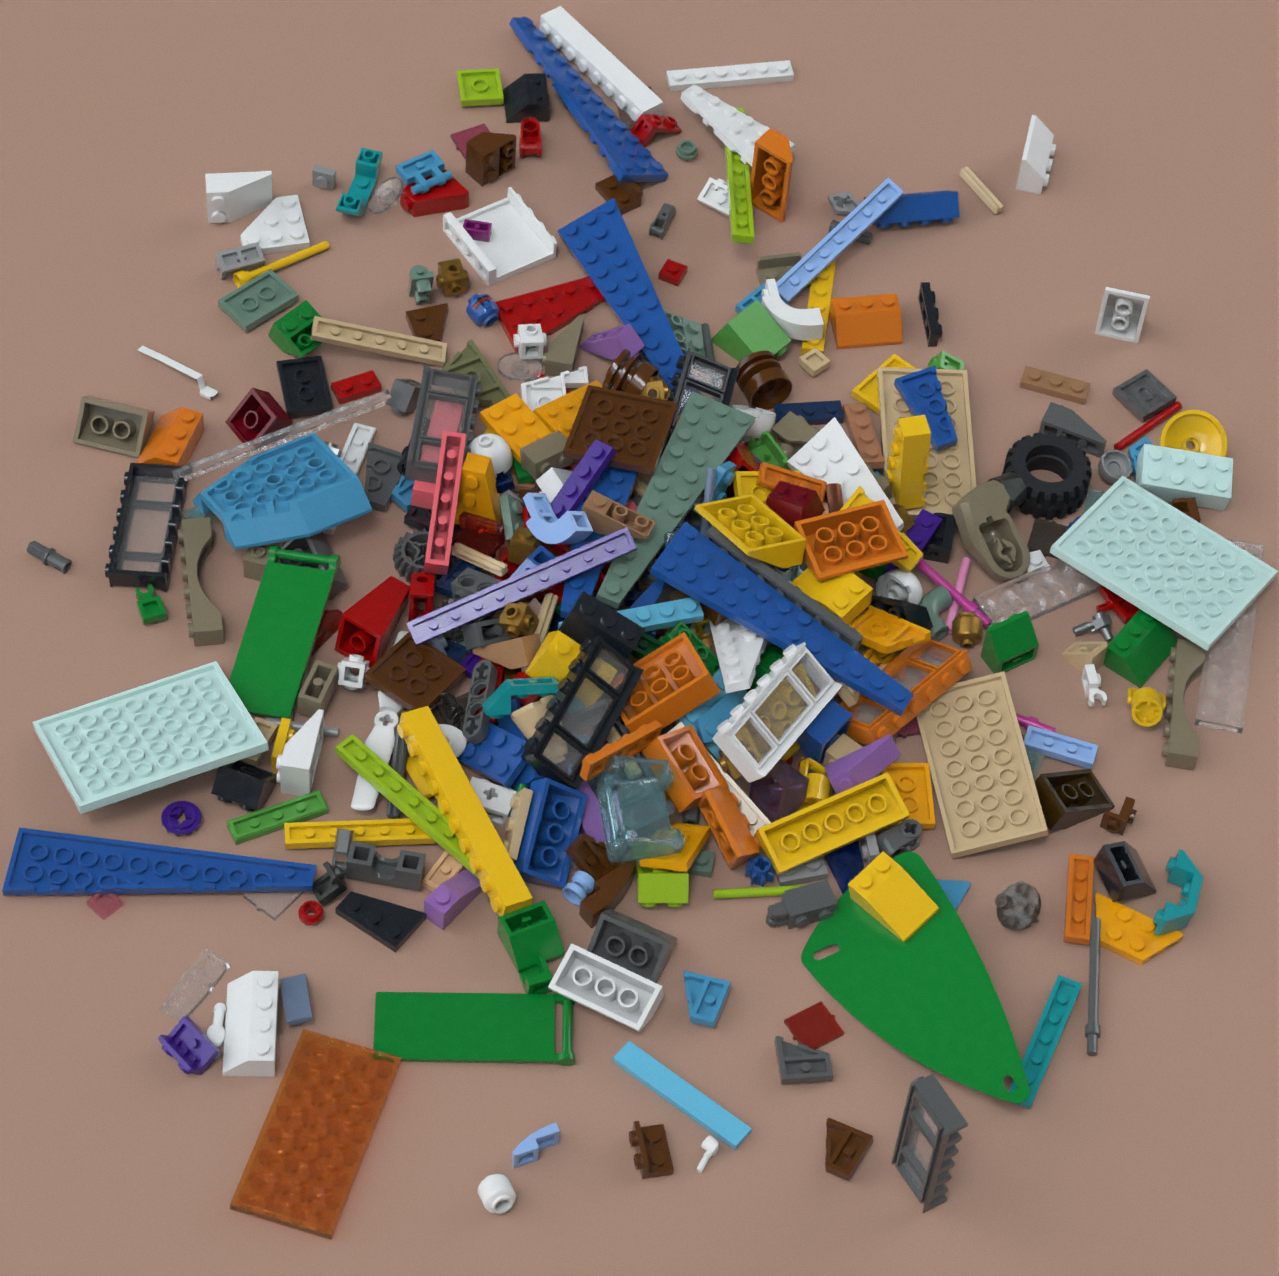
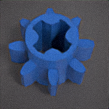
M757 855L754 860L748 859L745 876L750 877L751 884L764 887V884L768 881L773 882L775 869L771 865L769 858Z

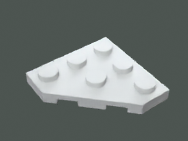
M298 195L276 197L240 235L241 245L244 246L258 242L263 255L309 248L310 241Z

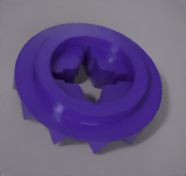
M173 802L166 806L162 812V826L166 828L168 833L172 832L176 836L179 834L188 836L190 832L197 831V827L201 824V812L191 802ZM184 813L185 820H183L181 824H178V819H180V817Z

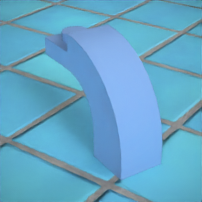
M527 493L523 497L531 516L526 524L531 533L540 541L548 544L572 545L585 540L593 532L585 511H567L558 519L553 512L546 493Z

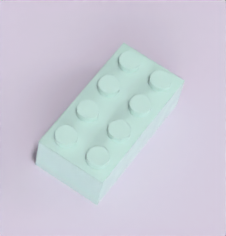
M1144 443L1137 456L1135 484L1163 501L1172 502L1173 499L1195 498L1197 507L1224 511L1232 497L1233 458Z

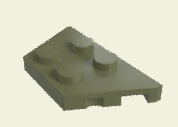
M469 340L466 348L461 353L458 351L453 356V360L442 368L443 371L472 376L479 374L477 383L482 385L480 397H475L476 400H479L478 406H492L510 397V394L473 340ZM451 389L454 394L467 396L465 391Z

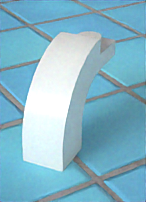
M775 278L766 279L765 289H762L761 304L789 338L796 340L822 339L824 323L820 309H796L788 306L780 298Z

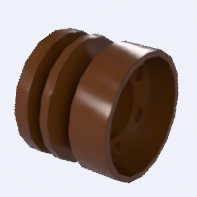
M624 349L607 370L602 388H613V390H623L627 393L641 395L649 379L652 376L658 375L659 368L648 361H644L639 368L636 367L639 356L633 355L629 360L631 352Z
M770 351L752 353L736 366L740 367L736 383L751 408L773 409L774 404H781L792 391L790 379L782 369L774 353Z

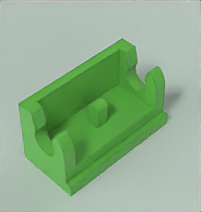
M768 431L762 432L757 442H755L753 437L749 439L748 449L759 460L789 470L787 464L788 457Z

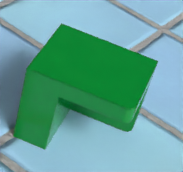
M544 955L538 956V965L536 967L519 973V978L526 994H547L552 992V990L548 989V986L553 977Z

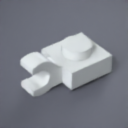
M1094 664L1085 665L1081 681L1085 696L1088 698V705L1093 707L1094 699H1099L1102 706H1105L1107 695L1098 689V687H1101V676L1099 673H1096Z

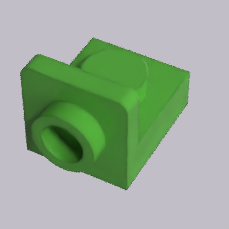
M942 350L936 357L933 356L930 359L928 368L935 366L936 369L964 370L965 362Z

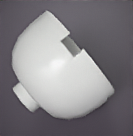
M732 405V408L756 417L754 424L742 439L743 441L748 442L751 437L754 439L760 438L762 432L765 431L771 432L776 419L774 412L758 407L755 409L748 408L747 405Z
M487 433L479 435L467 447L471 449L470 453L491 457L495 478L502 471L504 474L508 472L512 466L513 456L508 442L497 434Z
M894 569L880 576L877 580V596L907 601L917 605L920 604L923 597L922 586L912 572Z

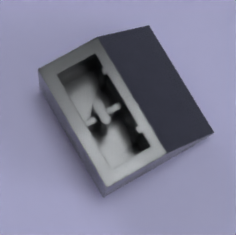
M872 595L871 606L930 630L933 627L927 607L907 601Z
M1125 841L1102 846L1093 862L1113 902L1151 895L1157 892L1136 849Z

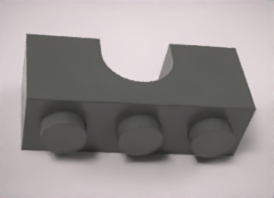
M351 841L346 861V878L420 891L425 873L426 854L401 850L398 858L388 859L377 853L376 845Z

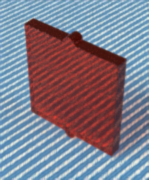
M822 1001L784 1020V1024L793 1035V1040H797L798 1043L807 1045L813 1050L844 1035V1031L835 1020V1015H831Z

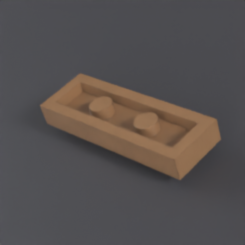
M1025 366L1019 388L1084 405L1091 383Z

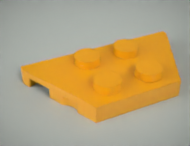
M871 605L866 607L848 624L864 636L861 644L883 654H889L931 639L930 630L902 618L899 619L897 616Z
M1096 893L1094 898L1095 918L1101 919V947L1142 966L1150 961L1153 956H1158L1165 952L1166 948L1175 942L1177 944L1181 942L1184 933L1176 930L1157 936L1154 934L1156 924L1153 923L1152 918Z

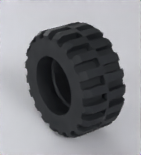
M1039 432L1034 433L1033 436L1027 435L1022 437L1021 440L1016 441L1012 448L1008 450L1002 475L1013 472L1020 476L1027 489V498L1017 507L1021 509V513L1025 515L1031 514L1033 518L1037 519L1045 517V520H1052L1053 517L1058 519L1066 517V513L1070 515L1082 506L1087 496L1092 468L1090 467L1091 462L1089 457L1086 456V452L1081 447L1078 448V444L1075 441H1069L1063 435L1055 436L1054 433L1047 432V434H1042ZM1034 470H1048L1056 473L1063 480L1059 482H1045L1037 479L1030 472Z

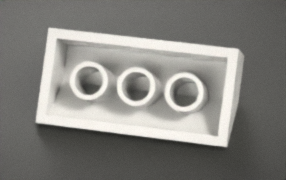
M572 943L548 986V989L638 1032L653 1018L664 997L663 986Z
M251 971L227 984L222 1076L275 1077L279 971Z

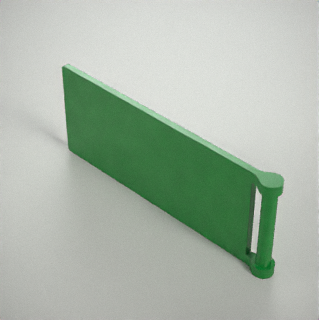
M270 546L266 567L229 679L230 684L249 714L291 719L335 574L340 567V555L332 554L331 556L280 549L279 546ZM281 558L329 565L328 570L276 563V561Z
M376 992L373 1060L398 1062L557 1063L571 1066L575 1064V1054L573 1053V1005L575 1001L560 994ZM555 1003L563 1005L562 1053L555 1054Z

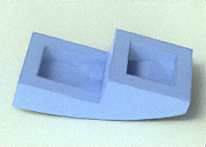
M556 1122L532 1133L513 1150V1169L538 1161L539 1150L559 1144L560 1130Z

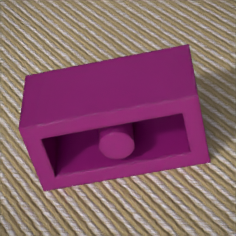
M469 219L464 220L463 228L473 240L489 242L492 223Z

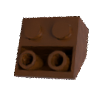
M482 132L467 141L465 172L482 187L495 181L506 172H510L515 168L517 137L513 134Z

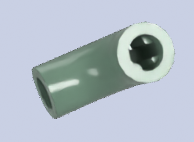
M940 585L923 596L919 604L920 606L927 607L933 627L930 629L931 639L937 642L941 641L949 631V627L943 622L939 614L952 605V597L949 591Z

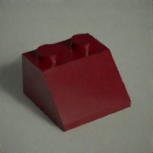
M251 388L225 422L248 451L254 452L279 440L291 426L293 420L269 392Z
M779 481L766 500V505L792 528H794L796 521L820 516L825 511L817 491L784 481Z

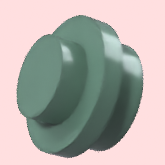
M684 140L676 148L677 156L683 160H692L697 156L698 150L692 141Z

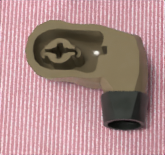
M1013 472L991 478L987 482L978 485L960 498L952 508L962 543L967 551L987 573L1003 581L1021 576L1027 570L1030 561L1029 549L1017 532L1014 522L1008 514L1027 498V489L1020 476Z

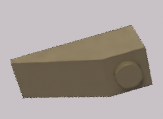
M580 314L550 343L548 352L543 353L542 365H545V375L556 377L561 372H573L584 329V315Z

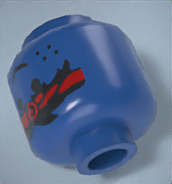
M477 293L469 298L466 312L477 326L488 327L499 318V307L488 294L479 295Z

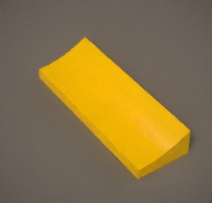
M886 772L758 828L754 836L758 839L760 846L772 863L776 873L780 875L909 818L910 814L889 773Z

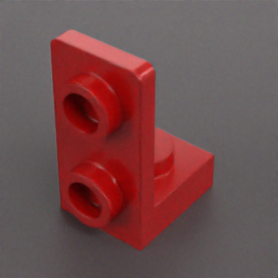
M642 113L630 132L646 148L657 131L680 134L682 130L677 125V121L671 116L664 117L656 114Z

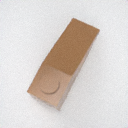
M533 634L474 648L472 651L475 655L509 669L521 667L522 672H524L539 650L541 642L539 634Z

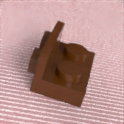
M613 173L612 176L595 183V190L606 202L612 198L615 199L621 215L641 207L642 189L634 182H619Z
M634 1121L633 1130L629 1131L630 1146L636 1149L634 1165L636 1170H640L642 1179L673 1175L674 1169L664 1124L640 1127L639 1121Z

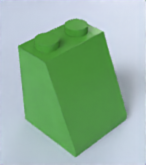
M758 300L754 301L730 320L711 339L716 346L738 362L758 351H770L779 358L788 350L785 346L792 341Z

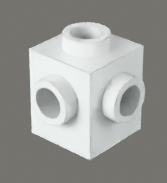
M541 324L518 325V332L514 334L513 341L514 347H518L520 360L542 359L544 346L547 345L546 333H542Z
M350 654L349 657H345L337 665L338 684L344 685V688L349 690L362 689L366 685L364 673L370 669V661L364 660V656ZM352 668L360 669L359 674H354Z

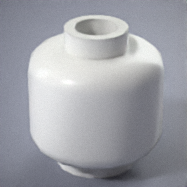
M503 1174L489 1175L478 1186L479 1197L484 1208L490 1213H505L511 1209L516 1200L514 1188L509 1178Z

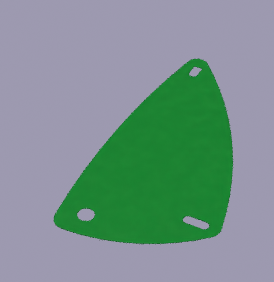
M904 852L892 858L939 907V911L903 943L854 902L850 897L848 889L837 900L838 905L837 910L833 911L834 916L820 921L809 937L801 954L803 965L820 985L851 1015L904 1054L954 1081L990 1096L1015 1104L1026 1101L1030 1095V1088L1010 1025L985 965L960 917L919 854ZM837 944L839 946L838 952L823 959L816 960L813 957L815 952L830 945ZM1011 1076L1018 1089L1008 1092L1003 1083V1078Z

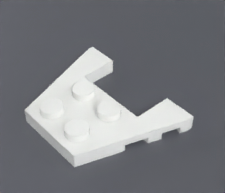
M587 366L579 367L577 371L570 373L569 371L561 372L556 377L549 378L547 376L522 383L520 388L521 399L534 411V409L566 395V388L583 387L589 383Z

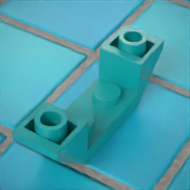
M361 148L355 162L354 179L348 193H342L336 211L355 216H364L377 184L383 152Z
M556 677L506 679L482 704V709L490 718H503L504 715H511V696L526 698L530 694H538L541 697L552 695V693L556 695L558 692L557 686L560 681ZM576 696L565 714H575L576 711L583 710V704Z
M1179 849L1175 858L1170 857L1166 870L1169 871L1167 882L1182 887L1180 895L1183 896V899H1180L1178 905L1167 901L1162 910H1157L1153 919V923L1156 924L1154 934L1157 936L1186 928L1196 910L1203 876L1186 852Z

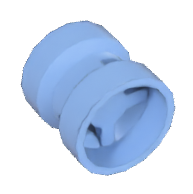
M581 870L577 871L572 876V882L567 883L562 889V894L570 903L580 906V902L587 898V894L593 891L595 880L588 873Z

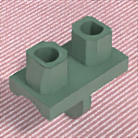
M422 265L413 266L409 272V297H415L416 305L429 304V295L432 292L434 280L433 271L428 272L427 268Z

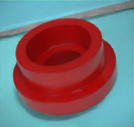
M309 900L300 906L298 916L304 924L315 925L323 919L324 911L318 902Z

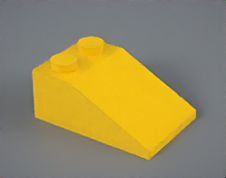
M807 568L791 582V584L800 588L810 598L818 601L821 606L832 614L837 615L847 625L871 603L873 588L853 573L818 581L811 570Z
M885 852L879 854L848 883L851 899L903 943L939 911V907Z

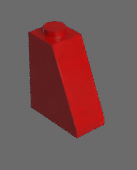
M430 175V176H428V177H426V178H424V179H425V180H428V179H430V178H433V176ZM454 177L446 181V184L442 186L436 185L429 188L430 190L423 194L421 192L416 195L412 193L411 187L417 185L415 182L401 189V207L413 217L461 210L469 207V191Z

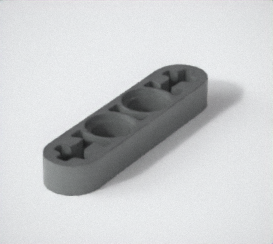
M487 659L478 662L472 673L462 729L463 736L471 744H478L483 741L489 726L490 717L485 714L483 709L478 715L474 716L476 710L482 708V704L495 691L498 670ZM486 688L483 694L477 696L481 689Z

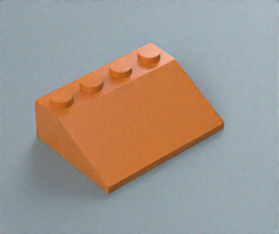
M884 500L796 521L794 524V529L807 540L803 561L818 581L908 558V553Z
M685 632L633 664L635 667L644 669L623 707L620 716L630 733L638 730L643 724H649L654 720H657L663 729L721 692ZM621 672L616 674L612 678L610 685L616 688L617 685L622 683L625 675Z

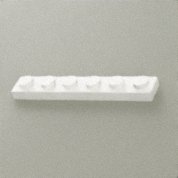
M790 60L666 71V80L670 92L684 91L694 84L702 89L788 82L794 79Z

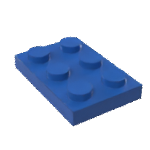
M489 722L485 739L478 744H471L468 741L464 752L457 759H459L461 764L509 789L527 764L521 758L525 750L524 745L526 741Z

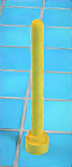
M323 241L253 271H238L233 274L234 283L239 288L269 269L274 272L325 251L330 247V244L327 241Z

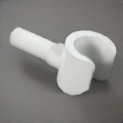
M711 1135L701 1145L706 1152L696 1169L699 1173H702L711 1156L716 1155L719 1151V1143Z

